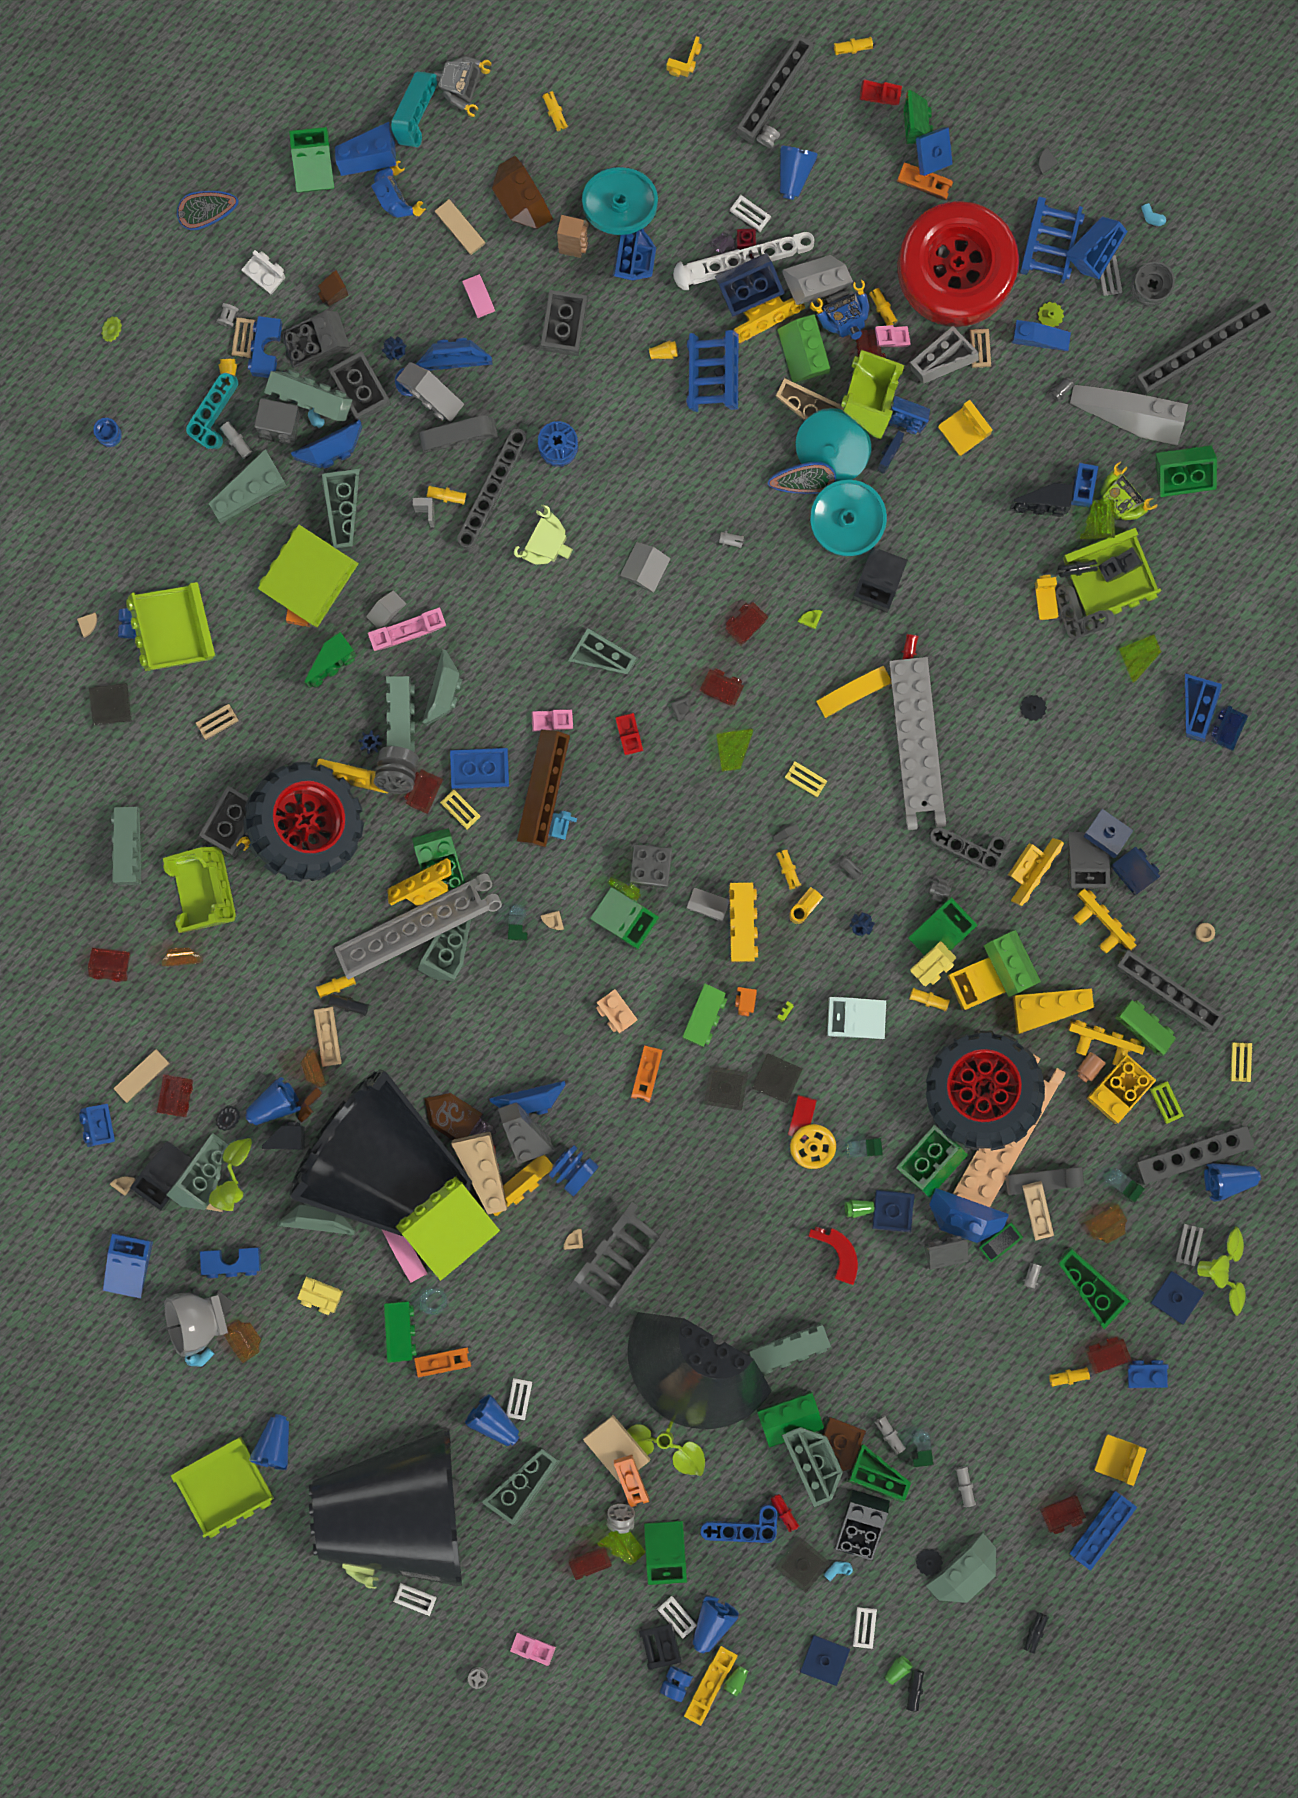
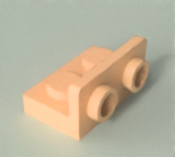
M615 989L596 1002L598 1004V1007H596L597 1011L602 1017L607 1016L610 1021L607 1024L613 1032L618 1031L620 1034L637 1021L635 1015Z

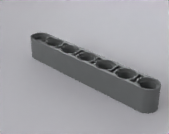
M514 429L509 434L458 535V542L461 548L470 550L475 546L526 445V434L523 430ZM516 435H520L523 437V440L520 443H515L513 438ZM507 452H512L515 456L513 459L507 460L504 458V455ZM504 469L506 474L499 477L496 475V471ZM492 485L498 488L493 494L487 491L488 487ZM482 502H486L489 504V508L487 510H480L479 505ZM473 519H478L481 523L478 527H472L470 522ZM470 536L472 541L469 544H463L461 542L462 538Z

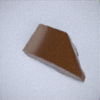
M318 1087L306 1098L300 1109L298 1119L301 1123L314 1112L309 1106L324 1094Z

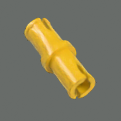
M871 37L857 40L852 38L850 41L834 43L835 55L850 52L856 54L857 51L873 49Z
M551 91L549 92L550 94H544L542 98L549 110L548 115L552 117L556 130L561 131V128L563 130L568 125L563 117L562 107L558 105L554 92Z
M880 288L874 289L869 295L877 307V313L881 314L886 326L894 325L893 322L896 323L898 320L890 308V303L885 300Z
M429 485L427 497L443 500L445 503L449 501L464 505L466 493L453 491L448 487L443 489Z
M783 850L782 853L778 852L776 856L779 859L782 867L781 872L786 877L789 889L801 886L795 872L796 866L792 864L788 850Z
M346 976L338 979L333 978L332 981L316 986L320 998L333 992H341V989L355 985L356 982L354 977L348 980Z
M915 988L911 990L910 1000L923 1003L926 1007L932 1006L944 1011L947 1010L949 999L936 996L933 992L927 993Z
M1085 1367L1072 1371L1068 1369L1063 1373L1049 1375L1051 1387L1063 1384L1073 1385V1382L1089 1380L1088 1368Z

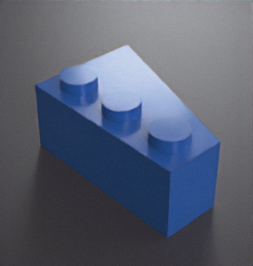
M1185 673L1186 737L1205 742L1222 690V684Z

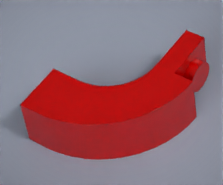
M815 1227L814 1230L810 1229L809 1237L830 1244L838 1254L839 1264L834 1279L854 1285L858 1270V1260L851 1242L842 1233L833 1228L830 1229L829 1235L825 1234L826 1230Z

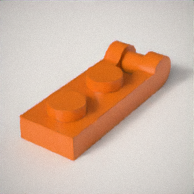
M905 162L897 180L899 183L943 200H947L949 195L947 192L953 184L952 180L934 173L925 176L920 175L918 167ZM937 183L942 185L941 189L935 188Z
M644 1045L631 1098H641L645 1102L650 1103L663 1050ZM640 1084L648 1086L646 1092L639 1090Z
M468 1347L414 1358L417 1376L423 1377L471 1367V1361H468L467 1353H469ZM459 1355L461 1362L455 1364L454 1356Z
M633 1455L614 1460V1466L629 1505L634 1507L637 1506V1503H648L649 1496L643 1485Z

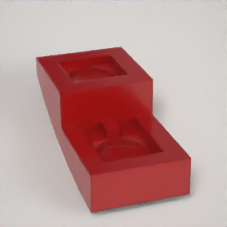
M863 80L859 100L899 105L902 86L887 82L881 84Z
M634 712L615 717L624 754L629 755L643 751Z
M798 1095L788 1131L789 1136H793L800 1128L811 1124L817 1102L816 1099ZM807 1135L802 1136L801 1139L806 1140Z

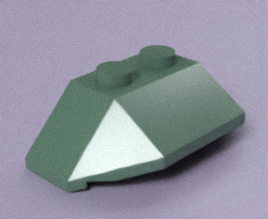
M444 649L441 652L422 722L423 725H429L450 713L451 709L455 708L457 704L456 690H460L463 679H460L459 671L448 652Z
M305 1203L304 1205L297 1206L278 1221L277 1226L356 1235V1230L346 1217Z
M801 1427L783 1434V1439L813 1506L816 1507L832 1500L843 1471L827 1436Z
M982 1533L937 1574L926 1587L939 1601L967 1603L996 1577V1547Z

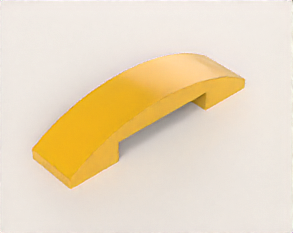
M884 666L838 688L816 702L824 717L827 718L844 707L891 684V679Z
M720 1646L702 1678L684 1717L700 1726L702 1725L711 1704L738 1655Z

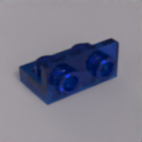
M1230 705L1226 709L1222 708L1218 719L1221 721L1218 726H1214L1210 735L1213 737L1212 742L1233 751L1248 715L1232 709Z

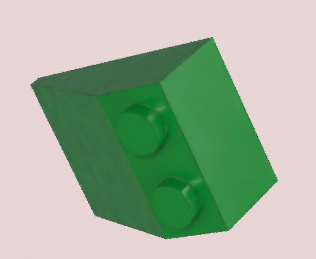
M907 90L903 107L906 144H916L917 137L933 131V125H929L932 111L931 106L928 107L926 99L912 90Z

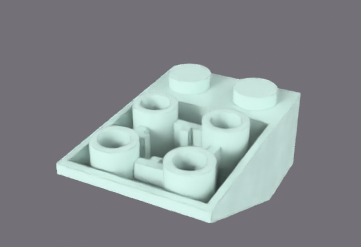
M829 997L827 1036L885 1039L886 1001Z

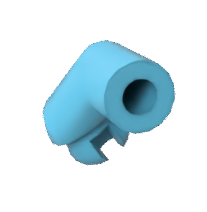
M1150 203L1141 206L1148 224L1161 226L1166 223L1164 215L1153 213Z
M314 408L312 410L309 409L308 417L314 427H323L324 419L320 417V414L313 412Z
M207 1348L202 1354L185 1356V1362L189 1366L202 1367L215 1353L210 1348Z
M836 1561L823 1575L831 1581L836 1574L850 1575L853 1572V1568L848 1562Z

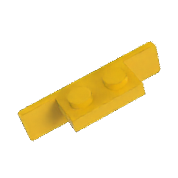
M778 296L743 312L748 322L734 329L739 334V343L805 309L804 303L796 305L794 298L783 302Z
M318 759L316 767L321 764L333 769L332 774L338 780L344 777L352 786L389 793L381 790L374 784L375 771Z
M1052 838L1043 852L1033 844L1029 843L1008 874L1021 885L1011 899L1013 903L1023 906L1029 900L1031 892L1039 885L1041 877L1050 868L1054 858L1061 852L1064 842Z
M446 858L388 888V903L394 905L406 898L416 906H420L447 892L448 885L441 880L452 874L451 861Z
M546 1155L534 1159L503 1185L507 1207L513 1202L517 1205L525 1198L523 1194L528 1190L530 1192L535 1190L539 1186L537 1182L552 1170L553 1164ZM497 1212V1213H493V1214H494L495 1216H498L501 1212Z

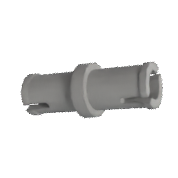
M226 422L220 427V430L230 441L229 444L235 447L243 459L253 452L244 442L243 436L237 433L230 422Z
M883 1415L882 1418L880 1417L875 1420V1424L883 1434L882 1438L888 1442L894 1454L897 1455L898 1452L904 1451L906 1448L896 1435L898 1432L896 1429L893 1430L886 1416Z
M968 1466L956 1468L959 1481L958 1490L961 1491L963 1506L971 1507L976 1505Z

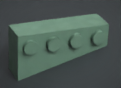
M289 370L288 372L271 371L264 393L280 395L279 399L284 401L298 402L297 406L310 410L314 408L313 412L336 421H346L352 399L346 397L347 394L339 390L332 391L330 390L331 386L320 383V385L316 384L315 379L306 376L304 378L300 377V373L294 370Z
M266 449L209 503L220 523L225 522L286 486Z
M360 469L322 474L332 546L341 552L352 551Z
M386 676V683L389 685V690L386 692L388 706L387 747H403L415 753V741H411V734H415V722H411L412 715H415V703H412V696H415V684H412L409 676Z
M115 807L114 812L111 813V822L114 824V831L111 834L113 843V883L117 885H141L140 808Z
M820 1323L749 1350V1353L762 1374L766 1375L773 1372L772 1368L777 1366L784 1368L791 1365V1361L798 1359L799 1362L809 1358V1355L813 1353L818 1355L826 1352L827 1348H830L831 1345L825 1329Z
M541 1449L482 1503L510 1524L516 1525L561 1460L548 1450Z

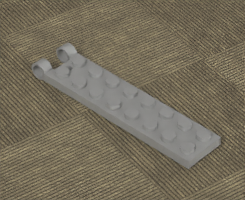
M928 657L889 661L907 830L918 829L916 812L934 811L936 827L946 826ZM922 801H926L927 805L922 806Z
M480 874L475 879L335 947V952L347 979L349 980L488 910L493 912L500 909L502 903L497 894H490L481 900L477 892L479 890L487 891L492 887L489 875Z

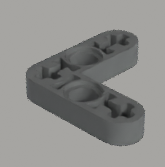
M1060 586L1056 590L1059 608L1067 633L1071 639L1083 638L1113 625L1115 617L1111 610L1098 611L1083 618L1075 590L1072 586ZM1070 607L1074 611L1073 617H1071L1068 612ZM1106 616V620L1104 622H1100L1099 619H1102ZM1089 620L1093 622L1092 630L1088 626Z

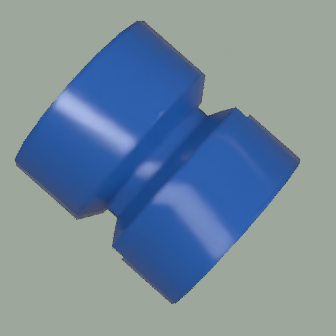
M101 418L95 423L93 428L94 435L103 446L113 447L121 441L122 433L114 420Z
M127 608L119 609L118 620L122 624L118 628V637L135 639L136 631L131 626V611H128Z
M670 1666L666 1675L668 1680L663 1682L659 1692L673 1700L682 1702L686 1694L685 1687H689L693 1675L677 1667ZM674 1680L679 1681V1685L674 1683Z

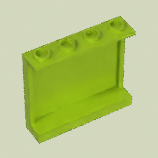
M298 525L291 532V538L287 544L282 546L278 558L271 563L267 575L260 580L258 589L318 628L359 563L306 528Z
M1136 528L1079 549L1063 557L1065 565L1073 564L1074 561L1084 562L1095 559L1097 564L1090 565V567H1095L1111 557H1117L1131 547H1134L1143 562V565L1108 583L1099 567L1096 572L1082 573L1081 576L1071 575V580L1086 616L1102 610H1111L1116 615L1122 612V608L1126 606L1133 608L1140 605L1139 601L1146 599L1148 602L1158 598L1157 594L1161 592V589L1157 588L1137 539L1138 532Z
M198 582L190 583L186 587L138 595L131 593L129 595L126 605L128 611H131V626L136 631L135 643L137 648H140V664L144 666L145 671L207 661L215 656Z
M457 1177L447 1181L444 1187L438 1192L433 1193L426 1202L417 1206L414 1212L408 1217L403 1218L396 1226L440 1281L500 1231Z
M242 1437L171 1475L173 1482L177 1483L203 1532V1538L206 1536L210 1538L220 1533V1528L226 1526L228 1529L237 1524V1519L242 1516L244 1519L255 1514L253 1510L259 1507L261 1510L271 1505L270 1501L274 1499L257 1465L249 1461L251 1454Z

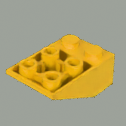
M989 957L947 976L962 1011L1006 992Z
M1127 1054L1086 1099L1114 1124H1118L1153 1085L1156 1079Z

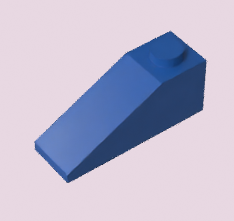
M1016 320L1012 343L1068 351L1071 332L1036 322Z

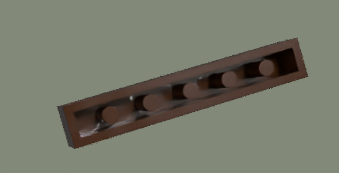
M541 729L517 837L518 842L546 847L570 739L568 734Z

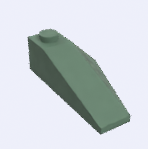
M471 919L434 937L420 962L418 971L433 979L454 981L464 963Z
M212 1133L174 1183L167 1196L182 1207L205 1210L210 1204L209 1196L216 1189L220 1179L221 1166L224 1163L223 1153L228 1144Z

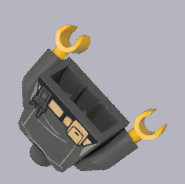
M462 56L453 62H446L443 71L436 70L434 74L437 76V82H439V88L443 91V96L457 108L467 110L468 116L475 117L474 114L470 113L469 109L474 108L478 111V107L474 104L468 105L467 102L471 103L480 71L483 74L490 73V70L485 69L484 65L491 66V62L489 60L480 62L478 59Z

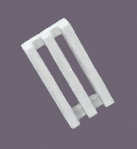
M742 195L739 196L730 209L731 213L758 232H761L771 219L769 214ZM742 201L744 204H746L754 211L762 215L765 219H760L739 203ZM736 207L739 208V209H740L741 211H743L744 213H746L747 215H749L751 218H753V219L756 220L757 222H759L761 225H760V226L757 225L755 222H753L752 220H750L749 218H747L745 215H743L742 213H740L739 211H737V210H736Z
M513 1378L506 1412L508 1417L525 1420L532 1387L531 1381ZM516 1383H519L520 1387L515 1412L511 1414ZM528 1385L521 1416L518 1415L523 1387Z
M400 1583L393 1602L430 1616L437 1597ZM402 1589L431 1600V1603L402 1592ZM399 1597H405L429 1608L428 1610L400 1600Z
M672 1595L657 1608L669 1624L673 1623L674 1629L682 1639L697 1626ZM670 1602H672L674 1606L681 1612V1614L688 1620V1622L691 1624L690 1627H688L686 1623L679 1617V1615L673 1610V1608L669 1605ZM665 1607L671 1612V1614L678 1620V1622L684 1627L686 1631L682 1632L680 1630V1628L663 1610Z
M857 1607L853 1647L873 1649L877 1609ZM861 1612H864L861 1643H858ZM868 1613H872L869 1644H865Z

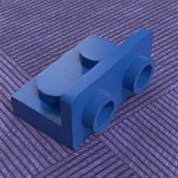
M108 1104L80 1110L79 1120L84 1127L83 1140L87 1143V1147L115 1142Z
M1134 1360L1132 1364H1127L1128 1388L1168 1387L1167 1369H1169L1168 1364H1163V1360H1152V1364H1144L1143 1360Z

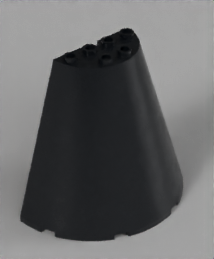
M379 1069L377 1072L374 1071L351 1091L353 1094L348 1097L347 1102L344 1100L341 1102L316 1136L318 1141L313 1144L312 1149L309 1147L292 1181L294 1186L290 1188V1197L296 1201L403 1236L396 1228L399 1222L414 1212L417 1206L426 1202L433 1193L438 1192L444 1187L447 1181L457 1177L465 1188L470 1191L472 1180L388 1073Z
M638 1312L633 1321L628 1340L627 1353L630 1373L639 1393L649 1406L667 1420L695 1429L706 1430L726 1427L752 1414L771 1393L772 1389L755 1360L726 1342L722 1344L714 1343V1335L685 1318Z
M443 1429L313 1480L312 1484H309V1496H312V1503L309 1504V1514L313 1516L314 1523H310L311 1535L315 1536L316 1542L313 1544L314 1556L317 1555L319 1560L453 1586H462L452 1479L450 1429Z

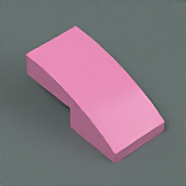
M480 274L462 281L477 318L495 311Z
M891 325L875 327L878 346L907 347L911 345L908 326L894 327Z
M572 710L532 712V732L541 731V729H573Z
M517 1633L510 1652L549 1666L556 1647Z

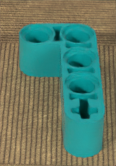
M415 72L391 123L392 132L399 145L419 147L421 145L422 133L418 124L436 89V74Z
M223 373L217 378L186 427L187 434L208 449H218L223 444L222 436L211 427L238 386V379L235 375ZM225 379H229L231 384L227 385ZM217 393L221 395L219 403L214 401V396ZM206 409H209L211 412V416L208 419L204 418V411ZM196 425H199L201 428L198 435H195L193 432ZM214 435L216 443L211 446L209 438Z

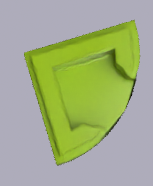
M808 611L799 618L798 622L816 629L823 611Z

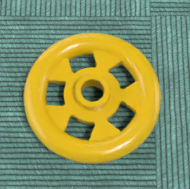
M806 1125L793 1135L790 1143L791 1155L804 1168L818 1169L824 1167L835 1155V1138L827 1128L821 1125ZM816 1132L823 1135L821 1140L814 1137ZM807 1135L809 1138L805 1143H802L800 1141L801 1137ZM823 1144L829 1145L828 1152H822ZM816 1145L817 1148L815 1150H811L810 1146ZM804 1148L807 1154L804 1157H801L799 1154V1150ZM819 1155L820 1160L818 1161L811 1160V1156L814 1157Z

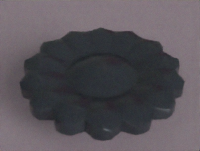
M1038 695L1025 697L1024 701L1021 702V714L1024 715L1025 719H1029V721L1042 719L1043 715L1046 714V702L1043 701L1042 697H1038Z
M225 1107L217 1114L216 1125L223 1131L234 1128L239 1122L240 1112L236 1107Z
M925 1549V1551H921L920 1555L917 1556L916 1564L920 1573H924L926 1576H933L942 1569L943 1561L939 1552L933 1549Z

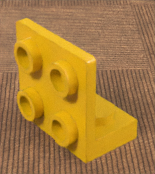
M971 400L964 403L962 409L938 426L959 456L965 454L992 432V428Z
M1107 1434L1094 1470L1134 1486L1147 1449Z

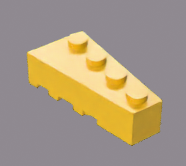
M730 883L731 962H754L755 958H758V946H754V938H758L757 927H754V919H757V908H754V900H757V890L753 889V883Z
M1092 988L1013 996L1016 1034L1094 1008Z

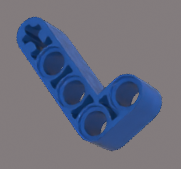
M764 1504L759 1511V1523L706 1521L701 1525V1535L705 1540L770 1543L774 1541L777 1534V1511L772 1504ZM770 1508L773 1510L774 1514L771 1518L763 1516L765 1509ZM711 1526L713 1530H718L717 1526H721V1536H717V1532H711V1535L708 1536L704 1529ZM727 1526L734 1529L733 1535L725 1536L723 1534L724 1528ZM744 1528H752L754 1531L753 1535L745 1537L742 1534ZM765 1528H770L773 1534L771 1537L765 1538L762 1536V1531Z

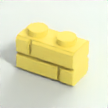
M940 941L910 971L924 986H927L929 983L934 985L941 978L939 974L943 970L947 973L954 966L952 962L956 959V956Z
M306 1277L298 1299L301 1300L300 1304L309 1308L312 1305L319 1307V1312L329 1315L330 1312L335 1313L343 1290Z

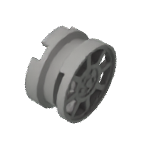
M615 1504L608 1509L607 1527L612 1532L616 1530L622 1534L634 1528L635 1511L631 1506Z

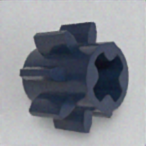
M390 336V338L383 342L384 349H382V352L386 354L389 360H392L393 357L399 360V358L405 355L407 345L403 343L399 336L396 339Z
M372 730L369 735L363 732V740H358L359 743L363 744L360 748L361 751L367 749L368 755L373 750L378 753L377 747L383 745L377 741L381 736H373ZM370 738H372L375 744H372L371 747H368L367 743L365 742L369 741Z
M861 912L859 916L854 914L849 926L852 927L853 933L863 937L865 933L870 935L875 922H872L870 915Z

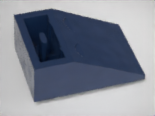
M1137 847L1129 850L1110 866L1134 895H1137L1161 877L1158 874L1160 871L1154 863L1150 864L1146 860V853L1141 848L1137 849Z

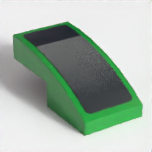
M1011 1222L979 1248L988 1260L993 1262L1019 1242L1023 1236Z

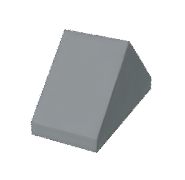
M392 591L378 600L366 617L377 629L383 628L406 603Z

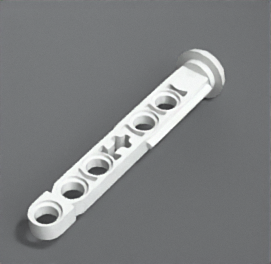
M802 232L793 235V237H784L742 250L737 249L687 263L684 266L680 261L674 268V280L678 287L683 290H689V285L691 284L695 285L716 279V275L751 260L748 258V255L751 253L756 258L760 256L759 251L763 255L767 248H772L775 253L769 257L771 261L793 256L796 252L800 254L810 251L814 247V237L809 232ZM803 238H809L811 243L804 246L800 241ZM785 243H790L793 248L790 251H786L782 246ZM729 259H737L738 264L730 266L728 264ZM713 263L719 264L720 269L712 271L710 265Z

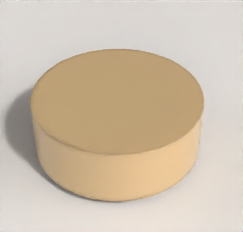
M1209 923L1200 924L1195 930L1196 938L1201 942L1211 941L1215 936L1214 927Z

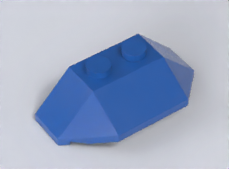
M644 228L631 234L619 236L612 276L626 280L652 277L656 247L650 237L644 232Z
M467 338L456 339V342L439 340L437 343L432 344L416 365L432 371L493 365L492 357L473 341L467 340Z
M358 420L291 452L294 460L317 468H328L334 464L333 461L338 459L345 460L351 456L350 453L354 452L362 424Z
M565 1081L489 1098V1100L499 1108L517 1102L528 1115L532 1112L541 1115L548 1113V1109L552 1108L566 1084Z
M935 1188L929 1204L940 1230L961 1236L975 1243L1000 1232L1004 1228L1009 1216L1007 1213Z

